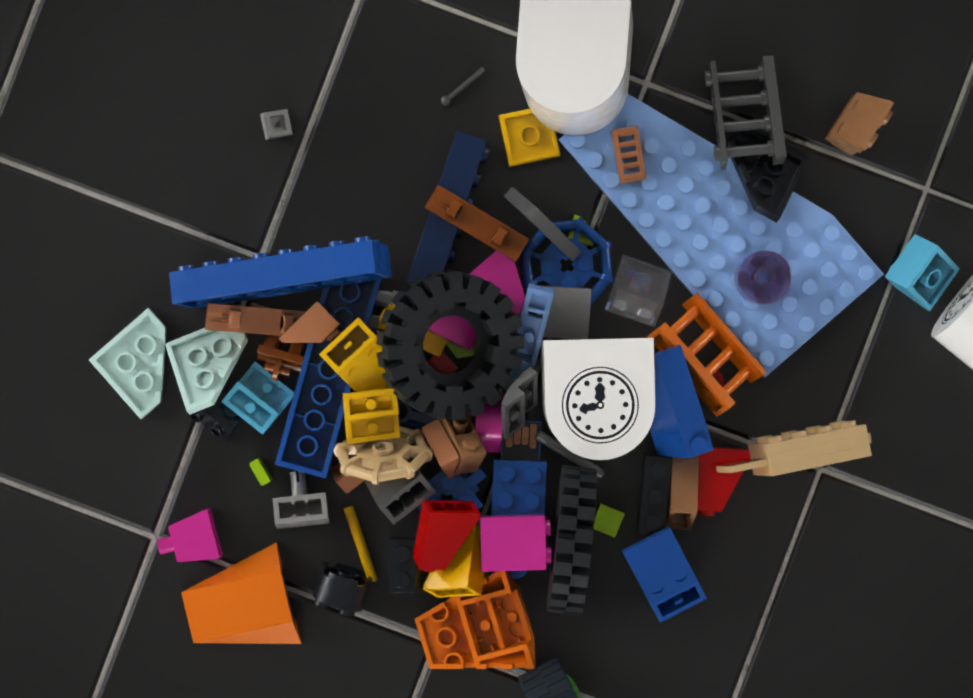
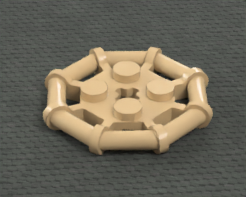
M399 426L401 438L347 444L345 439L342 443L335 445L333 452L338 457L341 465L340 471L343 475L347 477L355 476L371 481L373 485H379V482L413 478L415 472L425 462L431 461L433 450L428 447L421 429L413 430ZM348 455H356V456L353 457V458H351V459H349V456H348ZM410 457H413L414 459L410 463L407 462Z

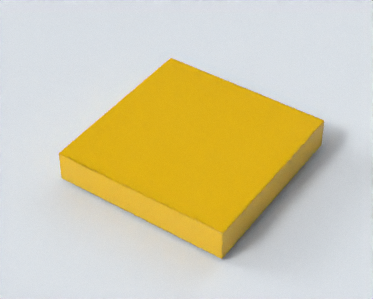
M530 109L499 115L509 167L561 156L556 132L543 125Z

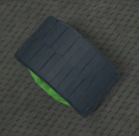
M554 658L518 676L519 683L527 698H582L574 680L565 673L558 658Z

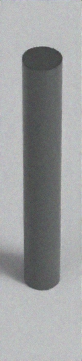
M539 430L537 432L535 440L579 467L597 469V478H602L605 473L603 468L587 458L572 453L559 441Z

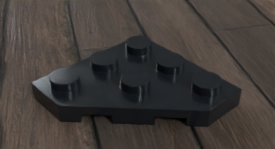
M755 130L732 132L726 147L766 144L767 141H770V138ZM787 147V156L784 164L773 165L772 156L768 157L767 154L732 157L731 160L752 209L777 223L808 159Z

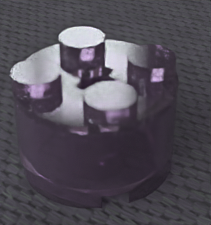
M758 251L749 254L740 261L735 270L734 283L736 289L746 301L753 304L764 305L776 302L784 297L790 288L791 272L789 264L781 255L773 251ZM766 272L765 278L768 282L759 283V276L757 274Z

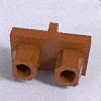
M268 335L263 345L259 344L257 361L265 363L264 370L273 372L272 380L278 381L280 374L289 377L291 370L300 373L304 360V344L291 343L289 351L286 352L279 350L281 341L278 337Z

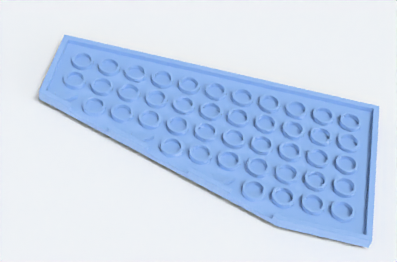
M627 94L620 113L604 128L586 135L564 134L558 140L692 295L698 293L705 299L710 308L743 346L760 362L766 371L763 377L769 375L884 275L831 213L795 192H792L777 223L754 211L731 158H728L726 170H720L719 161L715 162L714 146L716 145ZM638 126L646 179L620 184L610 132L615 129ZM631 135L626 137H620L618 138L619 143L633 140V136ZM635 147L621 148L620 151L621 153L635 151ZM636 157L622 159L623 164L637 162ZM639 168L625 169L624 175L637 173Z

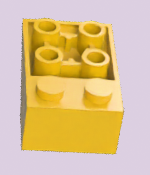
M360 317L355 319L319 354L355 392L391 388L387 386L382 376L386 372L385 369L378 365L376 353L382 352V346L376 344L377 335Z

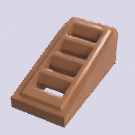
M638 126L611 130L620 184L645 180L646 173ZM633 136V140L619 143L618 138ZM635 147V151L621 153L620 151L621 148ZM637 158V162L622 163V159ZM639 168L637 173L624 175L625 169Z

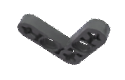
M511 187L503 195L512 206L532 222L571 261L581 253L534 204L514 187Z

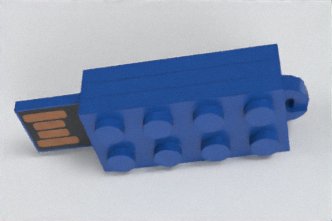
M525 421V426L505 440L502 437L501 457L494 458L491 515L545 514L547 461L540 460L541 443L535 440L537 432L541 430L542 421ZM528 570L509 571L513 579L523 577Z

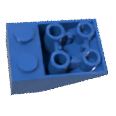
M670 526L622 550L660 623L707 599Z

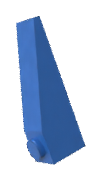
M681 345L656 352L654 355L655 414L650 433L657 455L691 458L713 451L708 428Z

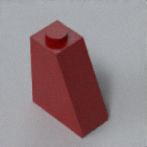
M713 447V451L699 455L697 507L699 515L714 516L715 512H722L744 471L717 473L716 466L751 459L749 449Z
M422 500L413 551V559L419 570L433 572L447 568L480 519L481 513L474 501Z

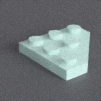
M150 308L141 313L89 359L140 419H143L162 402L167 327Z
M203 328L165 343L180 393L189 415L215 404L248 342L246 333L205 330Z

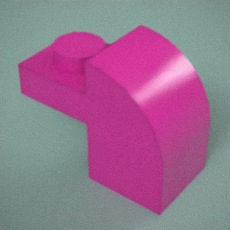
M503 398L494 406L484 404L485 412L476 415L475 431L486 452L501 453V404Z

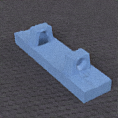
M531 283L528 285L520 317L523 326L517 329V333L524 335V349H517L516 355L523 357L520 371L512 369L510 376L515 379L530 366L535 370L555 289ZM529 311H530V312H534V313H538V314H541V317H540V316H536V315H532V314H528V313H529Z

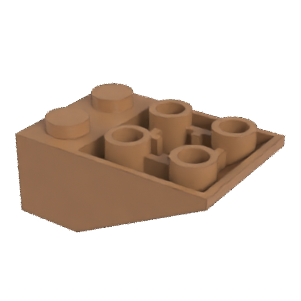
M859 92L855 93L824 139L849 156L871 148L879 136L875 133L876 130L882 125L885 126L893 115V111L890 109L894 102Z

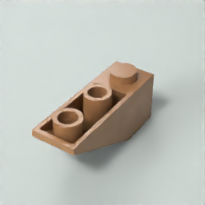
M465 414V419L451 420L447 417H444V420L437 418L440 420L459 456L454 475L477 472L487 453L475 431L469 414Z

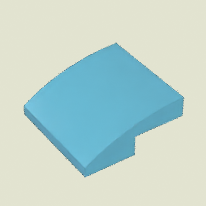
M254 362L221 402L263 435L292 401L294 392L281 381L272 380V374L264 370L257 362Z

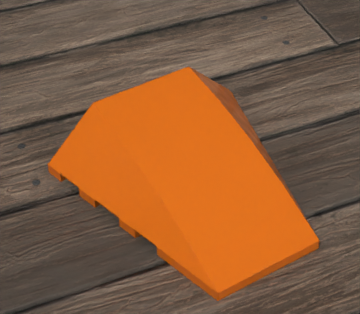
M277 542L181 592L193 643L302 644L296 618H293L281 570L283 563Z
M496 571L484 578L482 595L451 597L415 618L429 669L536 668L534 634L520 588L509 571Z

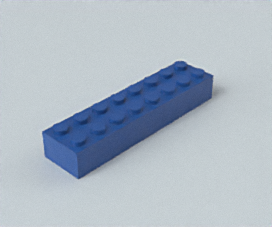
M364 236L354 238L355 242L345 244V241L329 242V247L319 248V245H307L303 247V251L294 252V249H283L278 251V255L269 256V253L254 254L253 259L244 260V257L229 258L228 263L219 264V261L204 262L203 267L194 268V265L179 266L178 271L169 272L172 304L195 309L207 307V303L227 304L392 278L389 249L387 245L379 243V240H371V237Z
M383 279L323 288L320 303L342 324L338 328L340 331L339 335L358 317L368 326L370 325ZM327 340L323 343H308L275 461V465L325 479L329 476L334 458V447L338 444L344 422L342 394L352 393V388L319 355L330 344Z

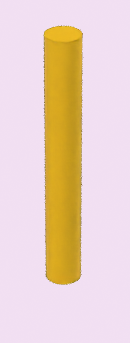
M354 506L343 508L366 578L370 576L372 577V582L377 581L378 577Z

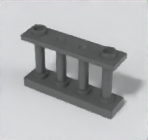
M763 56L761 64L757 66V69L718 73L716 61H710L708 71H704L705 86L710 87L717 139V146H714L715 162L719 161L720 170H726L728 158L767 154L768 157L772 156L773 165L784 164L787 154L774 56ZM757 79L763 85V91H760V94L720 97L718 83ZM761 104V107L765 106L766 116H763V119L723 122L721 108ZM764 129L765 132L769 131L770 141H767L766 144L726 147L725 133Z

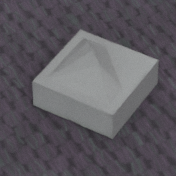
M288 109L260 114L266 140L293 135Z

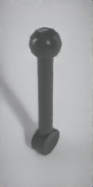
M481 67L448 96H443L441 98L442 105L448 106L451 103V99L480 77L486 70Z

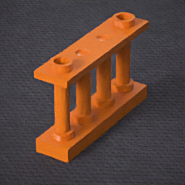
M696 293L682 304L687 312L671 327L666 322L648 335L647 338H654V346L658 351L681 345L696 394L717 417L736 403L730 397L732 392L746 379L751 384L762 377L766 371L710 308L707 301ZM695 319L704 332L687 347L677 335ZM712 339L722 352L704 367L695 355ZM727 360H730L739 372L722 387L712 375Z

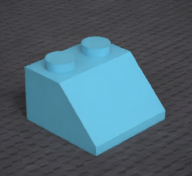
M914 234L895 263L890 266L885 278L896 289L926 310L931 311L960 268L938 245Z

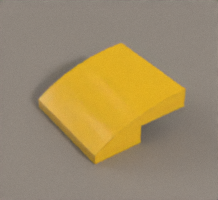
M393 388L342 394L347 444L401 438L398 399L394 394L395 390Z

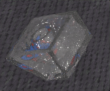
M622 255L605 311L655 327L664 306L672 271Z

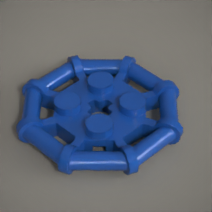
M584 218L552 221L560 231L575 230L573 238L569 240L581 251L571 264L574 269L571 272L569 270L562 272L560 270L562 267L560 261L562 259L567 261L569 258L552 242L542 254L534 252L546 237L538 229L521 253L523 289L527 290L529 283L537 285V283L543 280L550 286L582 288L593 276L599 278V280L591 289L592 305L605 288L614 281V277H612L610 252L612 244L610 240L607 241L584 222ZM580 232L597 247L589 250L578 241ZM599 251L602 274L595 272L593 269L592 255ZM532 257L540 259L541 276L535 279L533 278Z

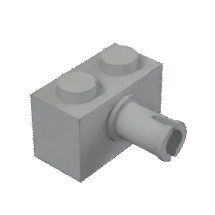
M296 471L289 473L292 496L273 498L274 519L277 529L330 523L326 492L308 494L306 473L298 471L299 482L297 481Z

